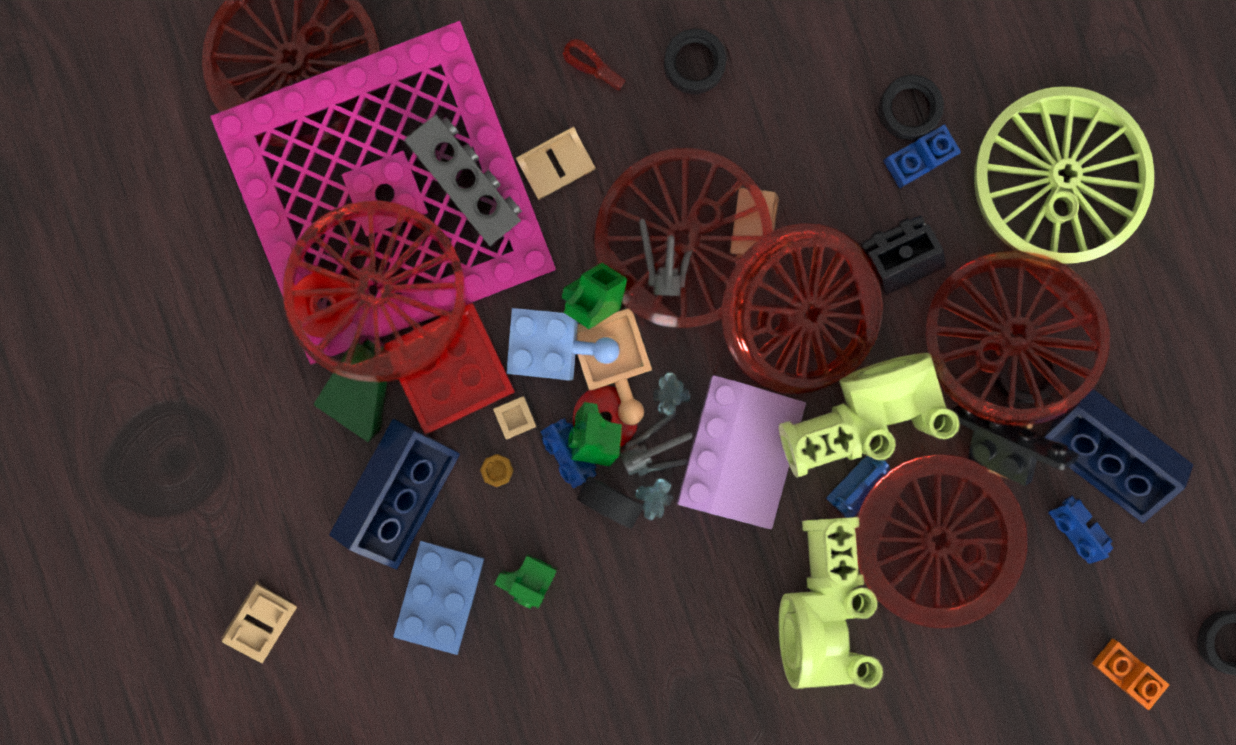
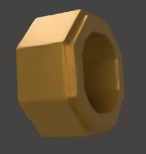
M496 454L484 460L480 472L485 483L498 487L510 481L514 470L510 459Z

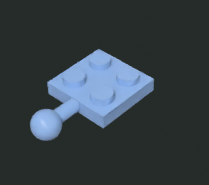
M512 308L507 374L573 380L575 354L594 356L597 361L609 364L617 359L619 346L614 339L609 337L600 338L595 343L577 341L578 322L563 312Z

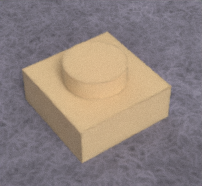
M524 396L493 409L506 440L537 427Z

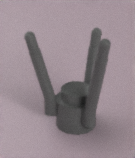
M641 218L639 224L649 273L648 286H654V295L680 296L681 287H685L686 273L697 230L693 228L690 231L679 274L678 269L673 268L674 236L672 235L668 237L666 267L658 268V274H656L646 221Z
M674 412L659 420L636 439L625 443L627 448L620 451V456L630 476L635 473L643 476L649 472L674 468L688 463V460L683 458L647 465L653 462L651 456L691 439L693 434L690 432L649 450L645 444L639 446L675 418L676 414Z

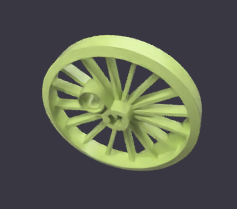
M1052 87L1035 91L1018 99L996 118L978 150L974 169V186L983 217L992 231L1010 248L1028 258L1054 264L1079 263L1096 259L1113 251L1124 243L1138 228L1151 202L1154 188V164L1149 144L1141 128L1120 105L1104 95L1091 90L1077 87ZM1019 114L1041 115L1052 156ZM1049 115L1066 116L1061 155ZM1073 118L1090 120L1069 158ZM1009 119L1014 121L1044 161L998 136V133ZM1097 122L1119 127L1117 132L1078 162L1075 161ZM1122 133L1126 135L1133 148L1134 155L1086 168L1081 167L1083 163ZM993 143L1000 145L1042 170L988 164ZM1136 160L1139 183L1083 176V174ZM1065 169V174L1070 176V179L1064 182L1063 176L1058 175V172ZM988 171L1042 177L1045 179L990 193L987 173ZM1083 183L1137 190V198L1132 211ZM1047 184V186L1002 220L992 198ZM1051 189L1024 239L1020 238L1006 223ZM1079 191L1127 218L1124 225L1115 235H1113ZM1055 200H1063L1066 203L1068 210L1066 216L1056 214L1053 208ZM1079 205L1106 238L1105 243L1091 250L1087 249L1077 215ZM1044 215L1053 223L1050 251L1029 243ZM1071 220L1079 252L1058 253L1060 225Z

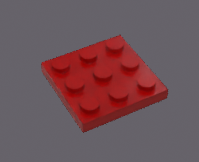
M473 303L384 344V349L391 353L390 362L425 435L515 393Z

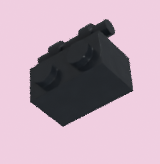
M921 215L911 220L905 218L898 222V226L883 233L881 230L871 234L872 238L861 243L864 253L866 255L869 254L872 270L885 295L946 267L944 250L931 226L925 224Z

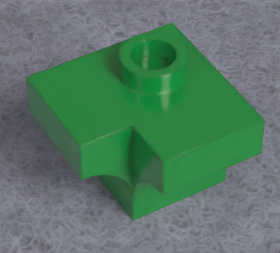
M601 262L583 273L579 279L564 287L562 299L567 301L564 313L586 328L591 329L620 310L627 278Z
M584 402L576 412L575 426L571 428L568 447L572 448L571 460L611 466L619 457L622 425L608 422L602 418L598 411V404Z
M528 554L521 568L513 572L501 571L494 585L508 591V594L514 596L513 600L518 604L530 609L532 606L539 608L558 568Z

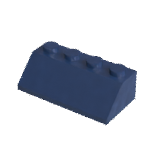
M1089 385L1081 389L1065 405L1042 436L1053 442H1061L1068 449L1079 453L1078 460L1070 465L1069 468L1142 523H1145L1186 488L1194 465Z
M393 418L329 536L348 550L397 570L460 453Z

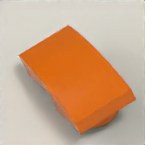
M1113 638L1092 662V665L1147 710L1151 709L1169 687V684Z

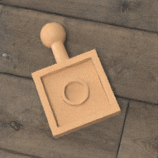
M628 308L614 313L591 329L586 328L582 324L578 325L577 341L595 343L603 337L614 339L619 346V355L615 361L604 364L597 361L594 356L577 355L589 391L615 383L621 401L618 408V416L623 423L635 425L642 420L644 408L638 400L633 398L627 379L652 371L632 308Z

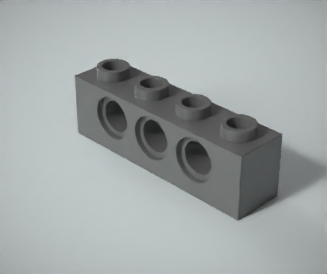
M435 114L404 140L487 244L491 246L521 222L517 215L522 211L510 196L504 200L496 189L501 184L489 169L482 173L475 162L480 158L467 143L462 147L454 138L459 132L449 119L445 117L440 120ZM442 143H449L454 148V156L447 162L439 161L435 155L436 148ZM464 169L473 171L476 177L474 185L467 189L461 188L456 180L458 173ZM486 195L494 197L497 202L495 212L490 215L480 213L477 206L479 199Z

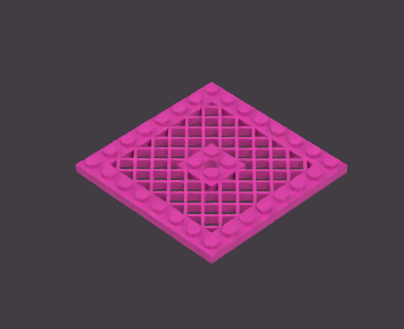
M460 21L210 116L289 313V301L293 288L303 277L317 271L322 258L338 265L335 274L339 276L343 268L359 274L353 289L356 299L372 305L356 311L351 325L342 333L330 338L310 336L303 332L292 319L310 365L347 351L352 342L362 335H370L377 339L556 270ZM442 65L445 76L431 69ZM421 73L415 88L399 82ZM427 74L443 81L437 98L420 91ZM390 85L384 100L368 94ZM448 85L451 88L458 108L442 101ZM396 86L413 93L406 110L389 103ZM418 96L434 103L427 120L411 113ZM359 97L353 112L337 106ZM365 98L382 105L375 122L359 115ZM439 106L456 113L452 121L455 128L460 116L462 117L470 139L460 134H456L454 138L468 143L471 148H474L475 153L480 158L479 163L482 173L489 169L501 184L496 189L504 200L510 196L522 211L517 215L521 222L503 235L504 239L498 253L481 247L483 241L481 235H479L476 244L459 237L468 219L462 212L447 206L450 200L448 194H446L443 203L426 197L433 179H436L430 172L414 166L417 155L414 152L409 162L404 151L393 154L399 139L405 141L404 139L407 138V136L402 135L408 118L424 124L437 113ZM387 108L403 114L396 132L380 125ZM328 109L322 124L306 118ZM334 110L350 116L343 134L328 127ZM356 120L372 126L365 144L349 137ZM297 121L291 136L275 130ZM303 122L319 128L312 146L297 139ZM378 129L394 136L387 153L371 147ZM325 131L341 138L334 155L318 149ZM265 133L262 143L259 145L256 136ZM272 134L288 140L282 157L266 151ZM347 141L363 148L356 165L340 159ZM294 143L310 150L303 167L287 161ZM443 143L440 151H435L436 158L439 161L442 158L448 161L453 158L445 154L449 143ZM368 151L384 157L362 166ZM316 153L332 160L325 177L309 170ZM264 156L279 162L273 177ZM337 163L353 169L341 174L346 186L330 180ZM285 165L301 172L294 189L278 182ZM412 170L428 177L422 192L419 190ZM462 170L457 175V182L462 173ZM306 175L323 181L316 198L300 192ZM328 184L344 191L337 208L321 201ZM383 184H389L395 192L393 200L386 204L379 202L376 197L377 188ZM277 187L292 193L286 208L283 205ZM349 195L358 217L343 211ZM297 196L313 203L306 220L290 213ZM481 197L479 200L492 205L489 215L494 213L497 208L495 198L493 197L494 201L486 197ZM424 201L440 208L433 225L417 218L428 213ZM319 206L335 212L328 229L312 223ZM445 210L462 217L455 234L438 227ZM340 215L357 222L350 239L334 232ZM289 218L304 224L298 240ZM409 221L402 236L386 230ZM414 222L431 229L424 246L407 239ZM361 226L366 237L378 233L372 248L355 242ZM310 227L326 234L319 251L303 244ZM435 232L452 239L446 255L429 249ZM383 234L400 241L393 258L376 251ZM331 237L347 243L341 260L324 253ZM508 240H510L514 251L502 255ZM457 241L474 248L467 265L450 258ZM405 244L421 250L415 267L398 260ZM353 246L369 253L362 270L346 263ZM302 250L316 255L310 270ZM478 251L494 257V259L471 267ZM426 253L443 260L436 277L419 270ZM374 256L390 262L384 279L367 272ZM447 263L464 269L441 279ZM395 265L412 272L405 288L389 282ZM417 275L433 281L410 291ZM365 277L381 284L375 300L358 293ZM386 286L403 293L380 302ZM324 298L323 301L320 299L319 307L324 311L330 308L327 305L329 300L327 298Z

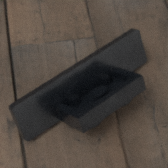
M963 402L950 409L957 415L959 424L974 430L968 459L1023 486L1032 482L1037 460L1058 470H1064L1078 460L1079 453L1068 449L1065 444L1046 439L1035 430L1022 428L1009 422L1004 416L994 415L981 409L975 403Z

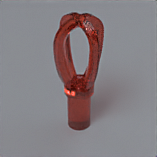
M579 39L570 40L565 46L563 56L567 63L582 72L595 75L598 79L601 78L620 91L626 80L609 69L591 47ZM572 47L578 48L597 65V68L591 67L573 57L569 50Z

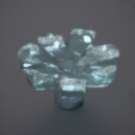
M666 372L665 377H660L658 383L661 390L654 391L653 399L654 401H661L658 405L660 414H665L666 416L676 413V405L690 400V391L683 389V382L677 380L674 373Z
M657 479L653 487L648 486L646 488L640 486L636 491V498L645 501L643 504L644 516L650 521L655 516L661 518L664 514L663 504L668 506L672 502V495L666 494L671 488V483L665 479Z

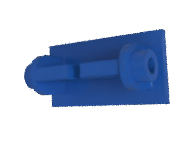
M563 418L541 431L542 440L546 450L554 455L560 465L559 472L564 481L570 483L572 488L583 484L589 476L595 477L597 474L594 469L597 467L593 463L571 460L572 448L568 447V438L571 428L574 427L571 422L567 423L566 419Z
M866 455L826 499L846 518L854 517L895 473L884 460L873 459Z
M1071 495L1062 502V506L1048 512L1054 519L1058 529L1065 533L1075 546L1077 553L1088 564L1109 557L1108 553L1113 550V546L1110 544L1112 542L1111 538L1108 537L1097 522L1093 523L1089 528L1087 527L1086 523L1093 516L1079 498L1075 499Z

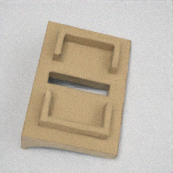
M574 127L516 158L538 200L596 169ZM550 149H552L565 173V176L561 178L546 153Z
M256 581L223 634L222 642L263 663L296 610L297 605L273 593ZM246 614L273 628L272 631L268 632L244 619Z

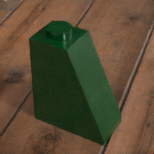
M362 335L352 342L313 404L366 442L376 437L381 430L391 353L384 349L385 345L379 339L370 335Z

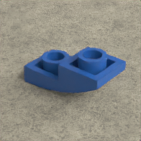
M944 124L919 138L914 143L888 156L883 161L900 189L957 156L961 151Z

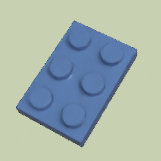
M421 540L393 637L458 655L485 558Z

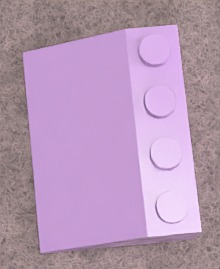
M714 375L711 376L677 504L772 530L789 469V463L780 439L779 424L790 421L793 425L800 423L806 402Z

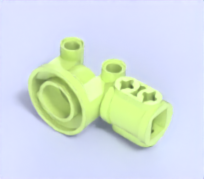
M917 353L875 363L840 378L839 381L847 406L844 403L834 406L831 413L794 425L790 421L779 424V434L786 459L793 474L798 478L807 475L810 468L844 457L853 460L862 457V453L877 460L890 457L895 449V440L888 432L887 425L912 419V423L917 430L940 439H949L958 431L959 419L953 411L946 409L931 354ZM874 437V442L870 446V440Z
M859 517L802 521L803 531H807L811 577L806 578L807 588L811 592L786 593L781 599L779 608V643L787 680L794 689L855 684L867 688L873 687L882 678V666L873 657L849 652V633L846 619L868 618L874 614L877 608V599L874 593L867 588L858 587L864 585L863 574H859L855 532V528L859 527ZM835 533L834 537L828 538V535ZM834 567H838L835 571L830 572Z

